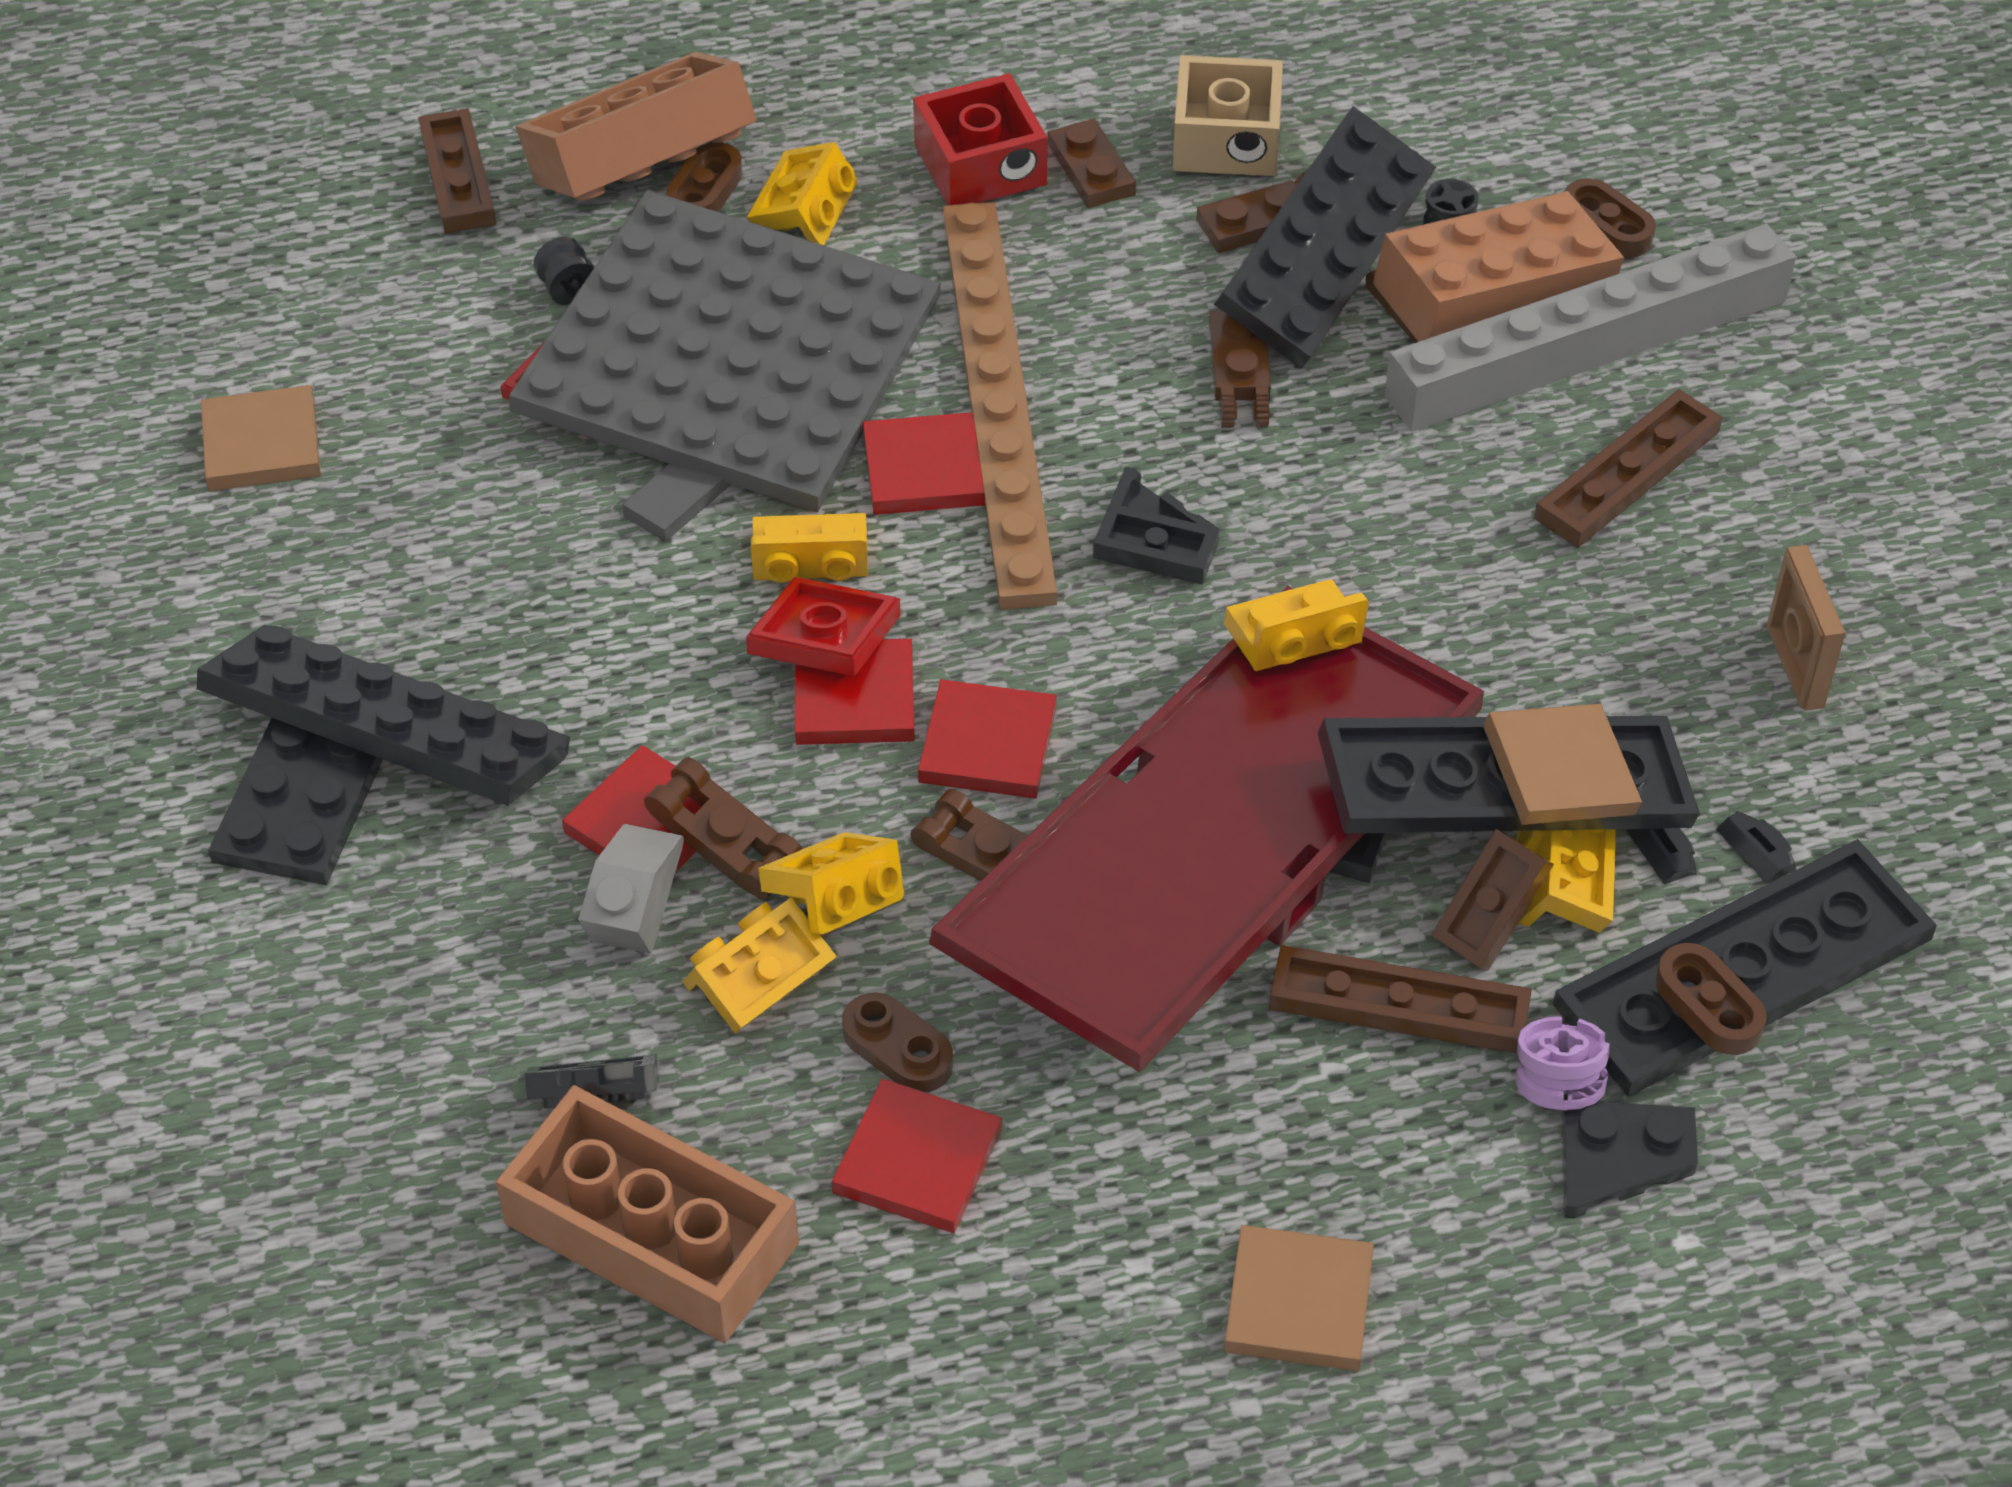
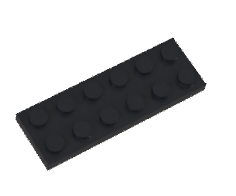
M1352 106L1214 305L1302 369L1312 357L1380 254L1385 234L1395 231L1436 169V166L1381 127L1376 121Z
M264 624L197 669V690L509 806L566 758L569 751L570 736L548 729L540 721L515 717L496 710L488 702L466 699L445 691L443 687L436 683L420 682L393 672L387 665L368 663L342 653L335 646L317 644L292 635L288 629L280 626H267Z
M1606 716L1642 800V804L1635 815L1525 825L1521 823L1483 727L1487 717L1324 718L1317 733L1344 834L1495 831V829L1500 831L1692 828L1700 815L1667 716Z
M1857 839L1557 989L1553 1006L1569 1025L1577 1026L1578 1020L1582 1019L1595 1024L1605 1032V1043H1610L1606 1070L1629 1097L1716 1052L1693 1031L1662 998L1657 990L1656 974L1659 962L1664 952L1670 947L1681 943H1694L1713 951L1762 1002L1767 1015L1766 1026L1931 941L1937 925ZM1680 981L1684 986L1687 987L1696 986L1695 984L1689 981ZM1723 1025L1730 1029H1737L1731 1025Z

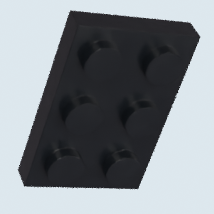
M271 717L208 849L211 862L327 885L383 759Z

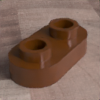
M709 142L696 148L697 153L687 158L666 189V196L719 212L741 181L742 161L740 152L734 146L724 142Z
M1583 178L1573 181L1566 187L1565 192L1568 191L1623 257L1641 256L1650 250L1656 229L1655 220L1650 213L1606 182L1598 179Z
M1681 943L1670 947L1664 952L1656 974V987L1662 998L1712 1049L1729 1055L1744 1054L1754 1049L1761 1040L1767 1016L1765 1007L1757 996L1713 951L1702 945ZM1680 981H1689L1695 984L1696 986L1687 987L1684 986ZM1723 1025H1731L1737 1029H1730Z
M866 993L854 998L845 1007L842 1015V1028L846 1044L892 1081L922 1092L936 1090L948 1081L953 1071V1049L951 1043L941 1032L895 998L883 993ZM873 1015L883 1018L877 1022L865 1020V1018ZM919 1050H924L930 1053L925 1057H916L912 1055V1053Z

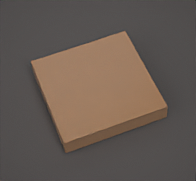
M312 385L201 399L205 479L209 491L321 476L315 399Z
M1808 545L1787 547L1766 626L1800 708H1804L1805 711L1825 708L1845 637V630Z
M1601 704L1489 712L1483 727L1522 825L1636 814L1642 804V800Z
M1241 1225L1224 1352L1359 1371L1374 1243Z

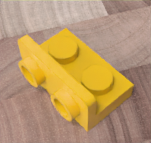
M836 142L785 150L746 218L751 223L773 230L789 231L799 227L808 241L825 245L857 186L858 181L854 170L846 161Z
M866 513L753 517V537H751L753 579L784 583L791 581L794 577L805 579L828 578L842 581L850 577L868 576Z
M1329 579L1226 607L1224 625L1254 670L1259 671L1281 664H1289L1296 660L1331 650L1343 649L1362 642L1369 601L1363 593L1344 597L1334 581Z
M1616 829L1517 832V841L1554 864L1518 924L1529 927L1547 911L1598 933L1605 929L1613 921Z
M843 832L758 868L761 891L788 896V899L792 898L796 904L806 903L810 931L821 935L894 904L904 897L898 841L895 839Z
M789 898L774 910L768 902L763 903L737 924L743 931L740 935L727 944L718 936L689 959L695 967L682 983L689 992L699 986L735 1034L828 966L837 957L820 934L810 931L808 918L792 898Z

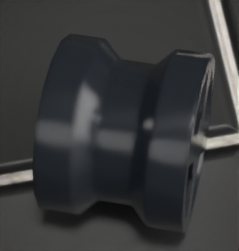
M1442 179L1434 182L1426 193L1425 204L1427 210L1423 217V225L1476 213L1479 201L1477 190L1471 184L1459 179Z
M570 237L555 238L544 244L538 250L533 262L534 270L539 279L545 283L548 294L552 300L561 305L571 304L595 268L593 263L587 259L581 244Z

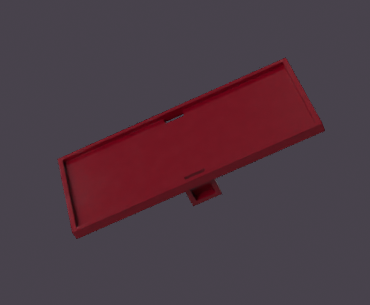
M1287 586V587H1286L1283 591H1281V592L1288 591V590H1291V589H1293V588ZM1364 627L1362 642L1259 671L1254 670L1238 644L1232 639L932 928L929 945L1140 1073L1265 939L1278 946L1286 941L1321 901L1326 874L1365 834L1343 833L1317 734L1323 719L1475 717L1482 709L1484 690ZM1139 757L1137 774L1128 783L1118 779L1117 777Z

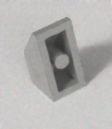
M628 824L622 825L594 863L578 921L592 942L652 953L683 847L684 838L682 835Z

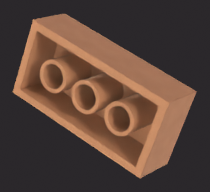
M693 52L518 124L515 127L535 184L556 191L557 194L576 198L577 201H584L602 195L606 191L605 185L616 180L633 181L647 176L652 172L650 166L666 159L668 162H677L690 158L697 153V146L712 140L713 143H722L737 138L742 134L740 128L756 122L757 119L739 62Z
M1566 191L1386 233L1373 284L1417 341L1420 342L1617 275L1620 272L1624 257L1573 196Z
M575 1085L571 1087L496 1181L505 1225L726 1344L799 1244L795 1200Z

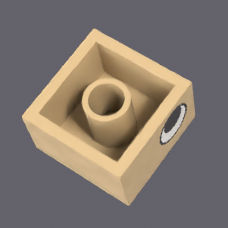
M1180 55L1172 171L1276 177L1283 60Z

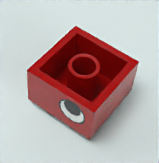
M1010 73L913 97L914 146L947 206L980 203L1047 185L1048 137Z

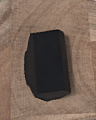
M1736 811L1734 815L1729 816L1716 829L1768 884L1791 871L1797 870L1794 858L1790 852L1792 850L1790 844L1774 826L1765 820H1757L1747 814Z
M1680 828L1626 829L1665 885L1689 875H1697L1693 857L1695 851L1691 842Z

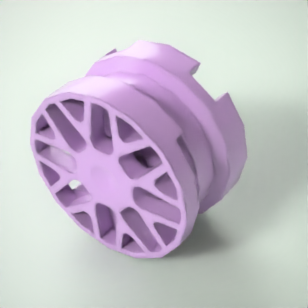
M1562 1016L1545 1017L1530 1022L1521 1030L1518 1038L1517 1054L1521 1064L1516 1069V1085L1520 1094L1532 1103L1544 1108L1557 1110L1582 1109L1598 1102L1605 1095L1608 1072L1606 1065L1609 1058L1610 1043H1605V1032L1595 1024L1582 1019L1578 1020L1577 1026L1562 1024ZM1564 1094L1568 1095V1100H1564Z

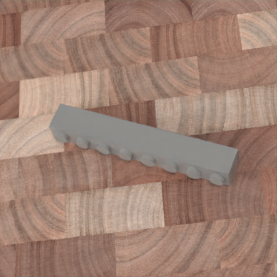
M1764 224L1390 351L1385 397L1411 432L1784 303L1787 299L1796 256L1768 224Z

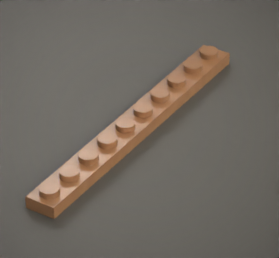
M968 203L943 206V220L970 407L974 416L985 492V511L1000 610L1057 605V588L996 203Z

